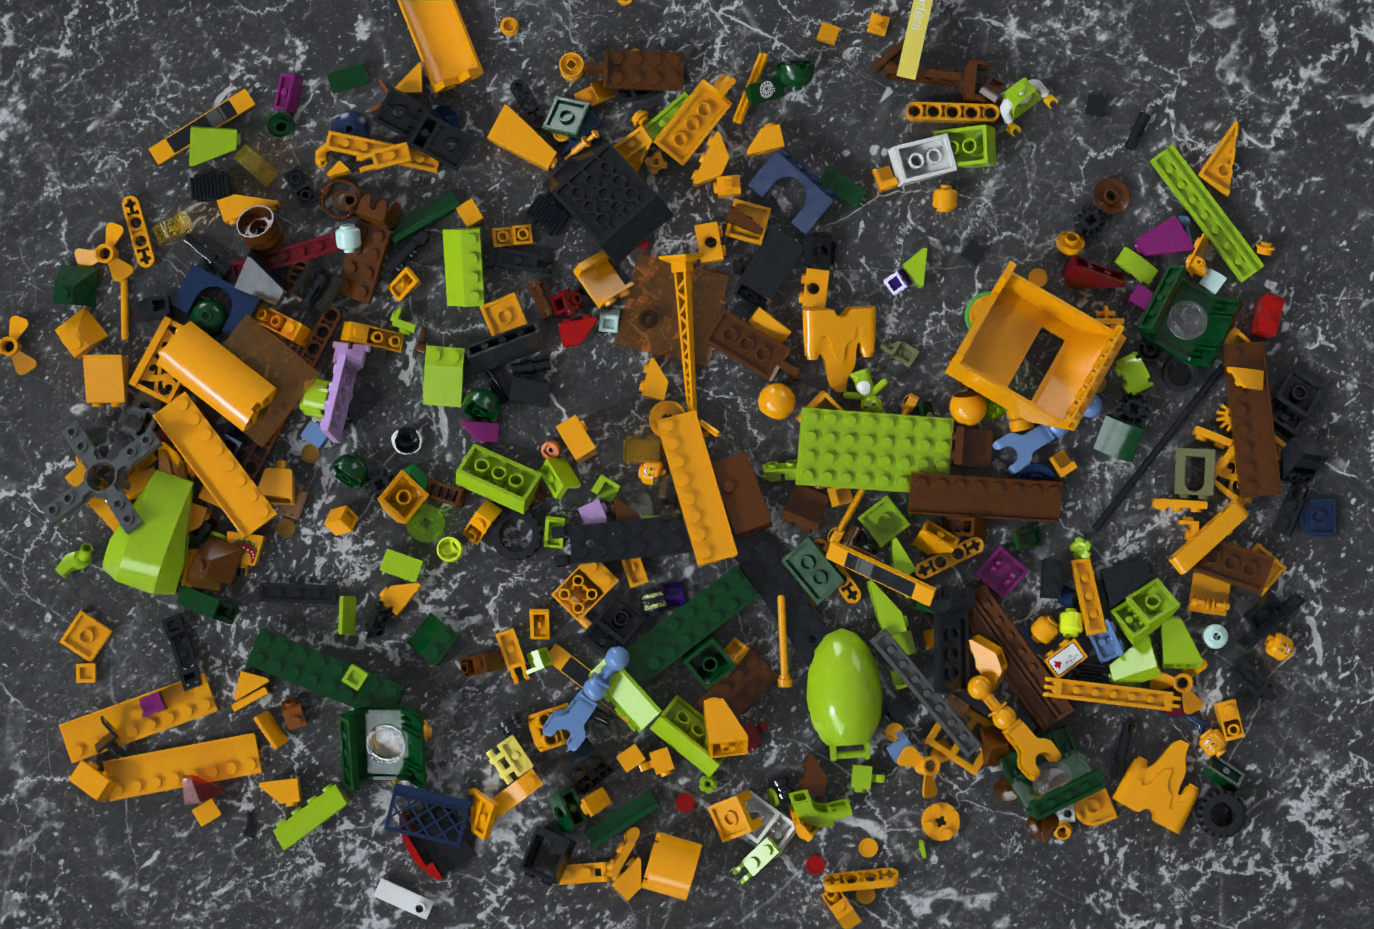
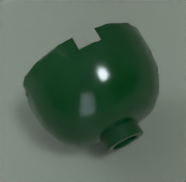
M791 60L786 65L785 61L777 63V76L780 82L785 86L791 87V90H802V86L808 85L814 77L815 62Z
M205 299L198 302L190 313V321L210 337H216L223 333L221 330L229 317L226 308L220 302L213 299Z
M483 387L471 390L463 400L461 408H465L464 413L473 419L483 421V418L489 419L488 423H492L498 419L501 404L498 396L493 393L492 389Z
M343 454L329 467L331 472L333 470L336 472L334 476L336 479L351 489L354 486L358 487V491L365 485L369 474L368 468L364 463L365 459L358 454Z

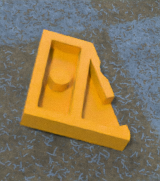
M641 125L613 147L638 172L654 140L646 128Z
M471 788L469 790V795H473V806L470 807V815L472 817L471 831L483 840L490 839L500 804L478 789Z
M791 803L789 810L794 828L797 830L796 833L801 839L809 842L820 827H815L802 821L796 815Z

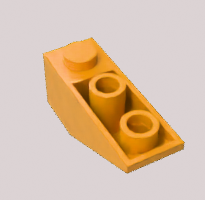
M236 194L217 200L223 221L227 225L230 224V226L236 225L239 216L244 210L252 206H267L272 212L277 211V208L281 207L280 203L275 200Z
M263 304L259 306L252 319L254 322L304 348L313 333V330Z
M350 321L344 322L340 340L353 344L371 345L373 348L401 353L405 334Z
M601 786L583 797L580 807L585 815L589 814L592 817L612 804V801L604 787Z

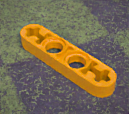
M127 196L122 201V208L137 262L143 268H151L154 266L156 258L142 207L136 197ZM130 200L136 203V205L133 206L134 212L137 213L139 211V214H133L131 216L128 215L132 214L131 209L126 206L129 204ZM134 218H140V227H132L131 222ZM144 236L147 242L144 246L137 245L136 240L138 237ZM139 250H145L146 255L148 257H151V259L148 261L149 264L142 262V259H144L143 252L139 253Z
M979 537L969 538L956 546V548L963 551L961 559H955L952 552L938 553L918 563L915 567V575L920 579L929 578L980 553L984 548V543ZM972 540L979 542V550L971 549L968 551L970 555L967 556L966 549L962 545L966 544V547L972 545ZM937 557L945 558L946 565L939 568L936 566L935 560ZM931 560L932 566L936 571L932 572V569L926 571V576L919 574L920 566H929L928 561Z
M814 540L816 543H823L825 545L823 547L825 553L828 551L829 545L825 540ZM836 563L838 570L847 577L846 583L837 588L848 603L858 602L861 598L859 588L846 569ZM851 582L853 586L849 588L852 592L856 590L858 593L855 595L856 600L848 599L849 592L847 589L843 592L841 588Z
M894 868L831 873L824 877V889L827 892L835 893L893 887L899 883V873ZM869 877L875 878L874 881H867L866 879ZM849 879L856 880L855 883H848L847 881Z

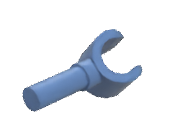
M1178 216V221L1184 226L1186 234L1192 241L1189 227L1190 218L1188 216Z

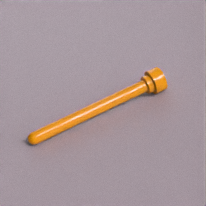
M779 595L777 603L781 674L777 679V686L784 688L793 686V678L788 674L785 596Z

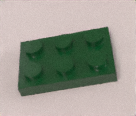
M811 536L807 537L781 560L817 605L847 581L833 562L826 559V554Z

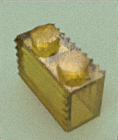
M630 435L627 436V439H623V463H662L661 439H658V436H647V439H639V436Z

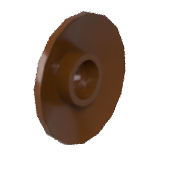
M1105 178L1095 185L1093 200L1102 212L1118 214L1128 206L1130 194L1126 185L1120 180ZM1106 196H1110L1112 201L1108 200Z

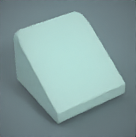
M1209 268L1208 274L1201 279L1199 285L1209 292L1216 294L1227 278Z
M601 308L599 331L618 333L620 310L610 309L609 311L608 309Z

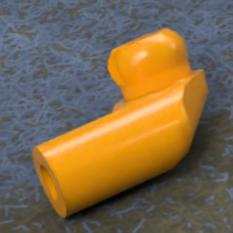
M326 142L315 151V163L320 168H324L328 164L327 153L329 150H325Z

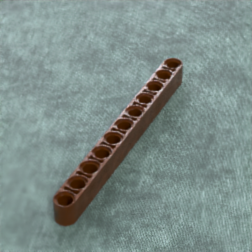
M331 306L324 310L242 465L255 484L304 393L306 380L312 378L342 321V314L336 307ZM332 311L337 312L338 315L334 321L328 319V314ZM323 328H327L329 332L325 338L319 336V332ZM318 345L320 348L319 352L315 355L311 354V347ZM310 362V369L306 372L302 371V364ZM301 379V386L297 389L293 388V381ZM292 396V403L288 406L284 405V398ZM281 412L284 418L281 422L277 423L274 417L277 413ZM272 429L275 435L272 439L268 440L265 434L268 430ZM263 446L266 452L263 456L259 457L256 451L259 447ZM251 463H254L257 469L254 473L250 474L247 468Z

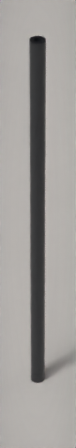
M1222 363L1212 373L1092 526L1095 532L1101 529L1224 372V365Z

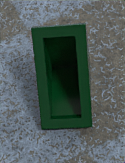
M1039 526L1010 532L1014 551L1043 545Z

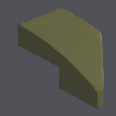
M901 341L887 345L883 344L879 347L909 369H911L921 354L920 351Z

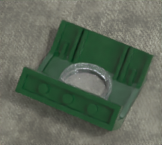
M1169 264L1137 328L1151 344L1198 369L1201 366L1212 367L1243 303L1240 299L1219 297L1185 277L1187 268L1184 265Z
M361 707L338 715L343 786L354 792L360 790L359 783L368 780H405L419 789L427 787L423 716L419 715V708Z
M1067 725L1040 737V739L1051 740L1061 753V758L1057 762H1050L1043 755H1037L1036 765L1040 770V776L1035 781L1029 780L1018 768V754L1016 750L998 757L1005 779L1028 815L1037 821L1107 787L1100 769L1097 768L1092 771L1079 752Z

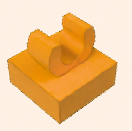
M872 13L867 32L885 37L890 17Z

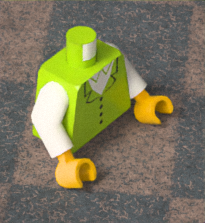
M1024 77L1003 93L999 111L1005 124H1008L1006 131L1012 136H1015L1013 134L1014 129L1019 133L1021 132V128L1013 123V121L1042 98H1044V103L1050 109H1052L1050 106L1051 101L1054 100L1058 104V100L1052 94H1049V91L1040 80L1031 79L1028 81Z

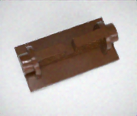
M545 278L533 280L527 287L543 320L555 314L551 301L553 296Z

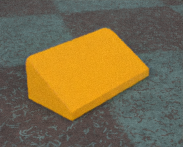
M268 710L254 717V721L275 750L289 741Z

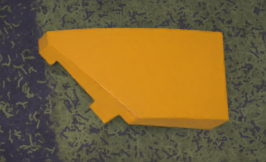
M1227 367L1228 373H1232L1235 378L1234 383L1236 386L1252 390H1263L1264 371Z

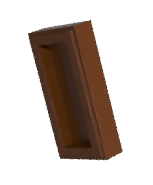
M903 40L873 63L872 69L878 73L884 68L885 64H888L902 53Z
M990 75L979 93L996 102L1006 84Z

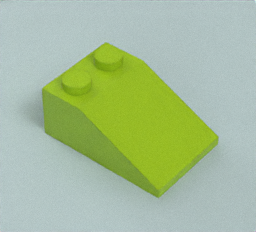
M978 125L933 131L934 136L948 134L957 168H979L997 165L995 127Z
M426 345L423 405L461 408L466 360L465 348Z
M873 580L867 581L866 584L880 631L885 628L890 635L907 631L906 627L909 626L907 616L902 615V612Z

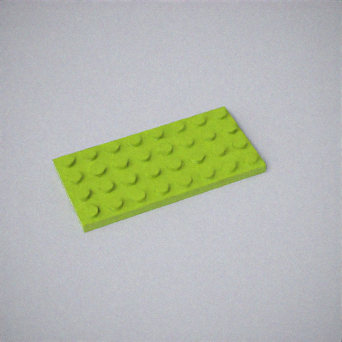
M802 407L795 484L909 493L911 471L950 474V451L952 450L954 418Z

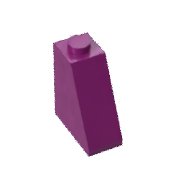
M1176 216L1133 241L1135 243L1133 245L1138 255L1141 254L1143 258L1189 253L1195 249Z

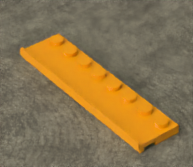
M187 392L182 393L152 415L243 538L249 537L250 534L278 515Z
M696 410L656 420L698 567L738 556Z
M202 673L203 685L188 691H184L182 683L179 681L58 725L71 763L100 754L96 751L95 744L109 733V730L101 722L100 717L102 715L117 730L119 738L115 741L122 746L219 711L207 681V676L205 673ZM161 691L168 710L143 718V710L139 700L152 693Z
M250 733L102 761L104 771L114 776L113 780L118 783L109 796V800L114 801L262 773L256 734Z

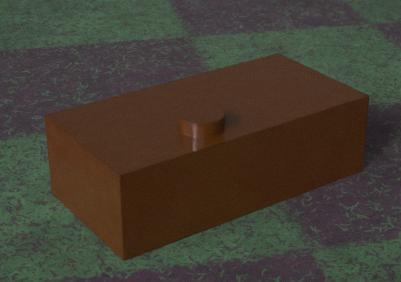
M746 451L711 463L736 539L773 527Z

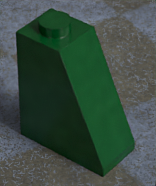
M183 585L182 590L179 592L176 602L212 619L231 625L239 609L234 604Z

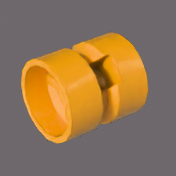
M574 52L566 53L559 61L560 72L565 80L575 82L582 78L585 67L583 59L579 54Z
M1005 409L1007 418L1011 419L1009 422L1011 433L1035 428L1034 423L1028 422Z

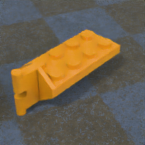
M723 73L719 75V78L713 85L702 79L654 139L653 143L683 166L733 104L725 94L736 83V79Z

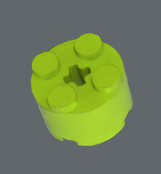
M1136 351L1115 361L1116 366L1113 367L1117 376H1122L1125 382L1122 384L1125 392L1132 395L1154 385L1153 382H1148L1147 379L1150 378V375L1141 358L1136 359L1135 356L1138 355Z
M316 378L306 380L304 384V397L299 404L300 410H303L306 416L319 419L324 417V405L329 397L330 381Z

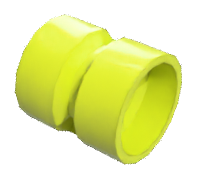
M445 537L437 545V554L442 560L453 563L462 557L463 546L459 540L453 537Z

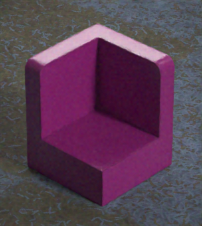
M1137 284L1126 302L1146 310L1154 293L1144 286Z
M161 691L152 693L139 700L143 710V718L168 710Z

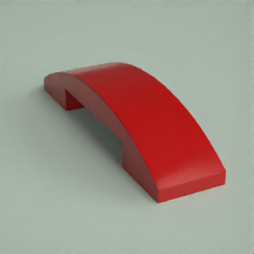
M405 811L400 813L405 822L410 820ZM399 817V825L401 826L403 825V822ZM411 822L407 824L410 830L414 828ZM401 834L409 854L417 865L431 877L437 880L443 879L444 876L440 873L434 861L427 865L411 836Z

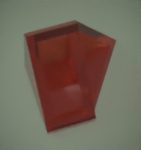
M184 775L182 779L184 805L201 804L223 793L225 788L194 775Z

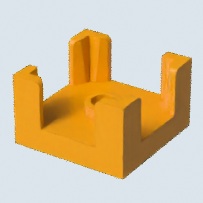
M749 789L707 807L723 843L752 832L764 825L760 816L752 820L744 802L752 799Z

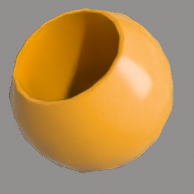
M770 383L762 389L758 397L760 411L777 420L789 417L796 404L793 391L783 383Z
M963 391L953 395L950 400L949 410L952 418L957 423L963 426H973L985 417L987 403L985 397L976 391Z

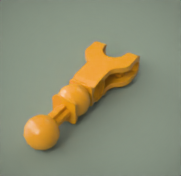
M981 675L972 677L968 683L970 696L974 699L983 700L992 712L988 716H992L994 725L1003 730L1002 733L1017 751L1018 768L1029 780H1037L1040 776V770L1036 765L1037 755H1043L1050 762H1057L1061 758V753L1051 740L1037 738L1020 718L1017 719L1014 709L1006 706V701L1001 704L991 693L992 685L988 678Z

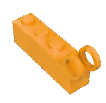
M76 456V463L78 465L65 476V479L72 486L77 487L84 482V475L87 469ZM99 478L101 482L100 487L97 488L101 490L108 488L109 483L104 478ZM93 497L87 503L115 532L120 523L107 502L102 498Z

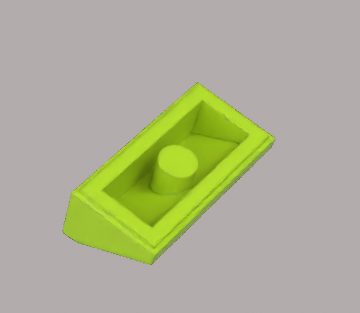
M355 596L340 597L339 634H355L357 602Z

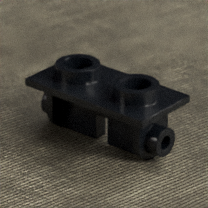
M381 600L374 603L371 611L372 615L369 616L365 624L366 639L379 637L383 634L393 606L386 608Z

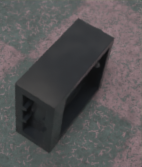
M537 825L519 868L525 871L524 875L534 879L537 876L541 878L540 882L548 886L552 884L559 885L577 841ZM544 837L565 846L553 876L532 867Z

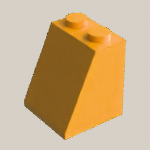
M83 355L86 403L92 404L93 408H103L104 404H111V407L120 408L123 402L128 404L129 358L123 355Z
M717 697L704 700V722L709 758L748 754V735L725 700Z

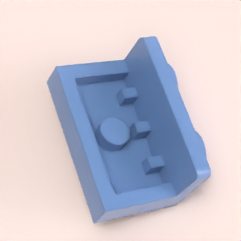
M1108 619L1104 620L1107 629L1106 633L1088 636L1100 664L1123 655L1122 650L1125 649L1121 639L1117 640L1115 632L1117 630L1112 621L1109 622Z

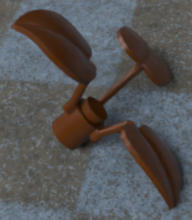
M1062 773L1054 777L1050 783V789L1053 790L1070 782V775ZM1005 777L996 782L993 789L1001 801L1010 803L1018 800ZM1055 813L1038 821L1029 816L1026 825L1029 832L1043 843H1047L1059 825V818Z

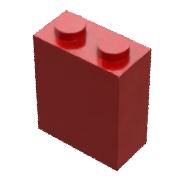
M1266 293L1257 299L1249 336L1269 340L1276 336L1285 298Z

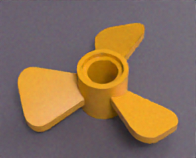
M112 222L108 223L106 226V242L99 245L95 251L81 248L76 249L74 254L78 266L91 268L98 262L106 263L109 265L112 278L116 282H122L134 273V267L119 259V251L115 247L124 233L123 226ZM108 249L110 256L105 259L104 252Z
M13 316L10 319L9 336L0 340V355L4 354L12 357L17 374L26 375L37 366L35 359L21 352L22 346L18 341L28 328L29 322L25 318ZM13 342L14 349L7 352V344Z
M1202 658L1203 664L1201 669H1183L1182 673L1175 674L1173 677L1162 672L1163 676L1150 680L1149 688L1151 690H1162L1172 687L1176 692H1181L1183 710L1186 714H1192L1203 706L1202 701L1190 690L1193 686L1192 678L1207 668V662ZM1181 677L1186 680L1184 688H1180L1177 685V681Z
M937 740L951 750L952 747L945 740ZM906 746L897 758V764L899 766H912L918 774L924 775L922 795L924 798L935 797L938 792L933 776L939 772L940 763L950 759L932 748L929 756L920 755L913 746Z

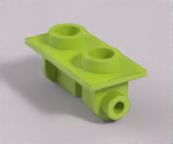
M788 460L786 463L772 461L762 465L764 481H781V474H785V481L796 480V460Z

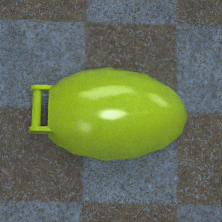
M840 628L827 634L814 651V658L808 670L806 696L808 710L815 731H817L820 739L830 747L831 761L848 758L870 759V739L876 733L882 717L883 690L878 665L867 644L855 632ZM863 745V750L836 751V746Z

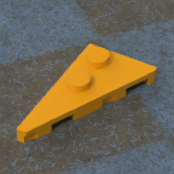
M1237 121L1233 122L1197 175V177L1225 196L1230 194L1232 168L1236 151L1235 145L1238 136Z

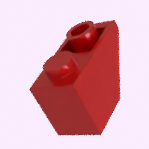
M592 315L581 316V320L574 321L573 318L562 320V323L559 324L563 348L582 345L597 324V318L592 317Z

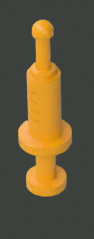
M593 129L589 137L582 136L581 141L571 149L567 156H564V160H568L570 156L578 154L586 146L590 147V141L594 138H599V133Z

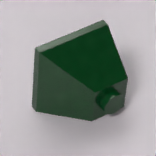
M61 264L54 285L53 303L96 307L99 269Z

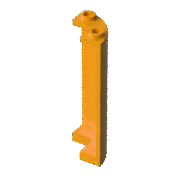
M397 0L434 94L456 88V85L466 84L484 74L455 0Z
M191 321L184 326L180 325L176 329L175 335L158 353L160 357L157 365L242 431L256 423L260 410L273 401L277 390L275 386Z

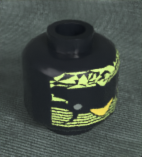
M656 588L646 589V594L640 597L643 612L649 614V617L664 614V610L667 609L664 592L657 591Z

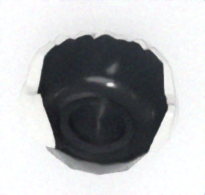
M403 426L393 433L391 441L398 453L407 455L416 453L421 448L423 437L414 427Z

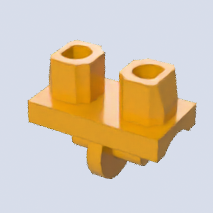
M1108 305L1103 306V311H1096V317H1103L1096 318V320L1109 326V328L1114 329L1118 323L1124 325V318H1109L1115 317L1116 312L1109 311Z

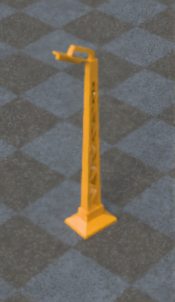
M704 253L658 256L660 260L671 263V273H674L687 412L696 410L697 413L691 271H693V261L703 257ZM704 420L699 421L700 426L707 430V432L702 430L704 437H709L710 433L715 437L722 436L720 431Z

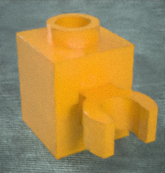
M739 175L716 177V182H713L714 194L718 193V199L741 196Z
M668 747L649 752L651 760L639 764L641 772L654 768L656 775L660 774L661 777L672 774L671 770L675 769Z

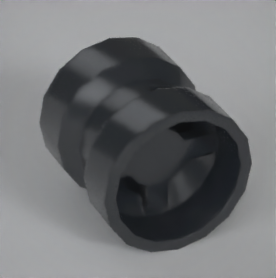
M788 776L770 782L772 788L776 789L779 800L789 797L788 793L794 792L793 788L788 785L790 782Z

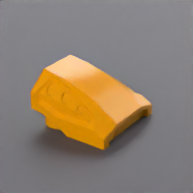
M568 703L528 715L529 729L534 744L540 752L567 744V739L571 734L568 730H558L553 736L549 737L543 734V726L552 712L566 709L569 706Z

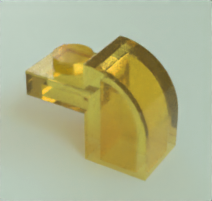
M247 144L233 157L265 187L279 174Z
M185 209L179 211L170 219L158 222L152 230L159 246L185 237L188 233L190 234L193 227L192 219Z

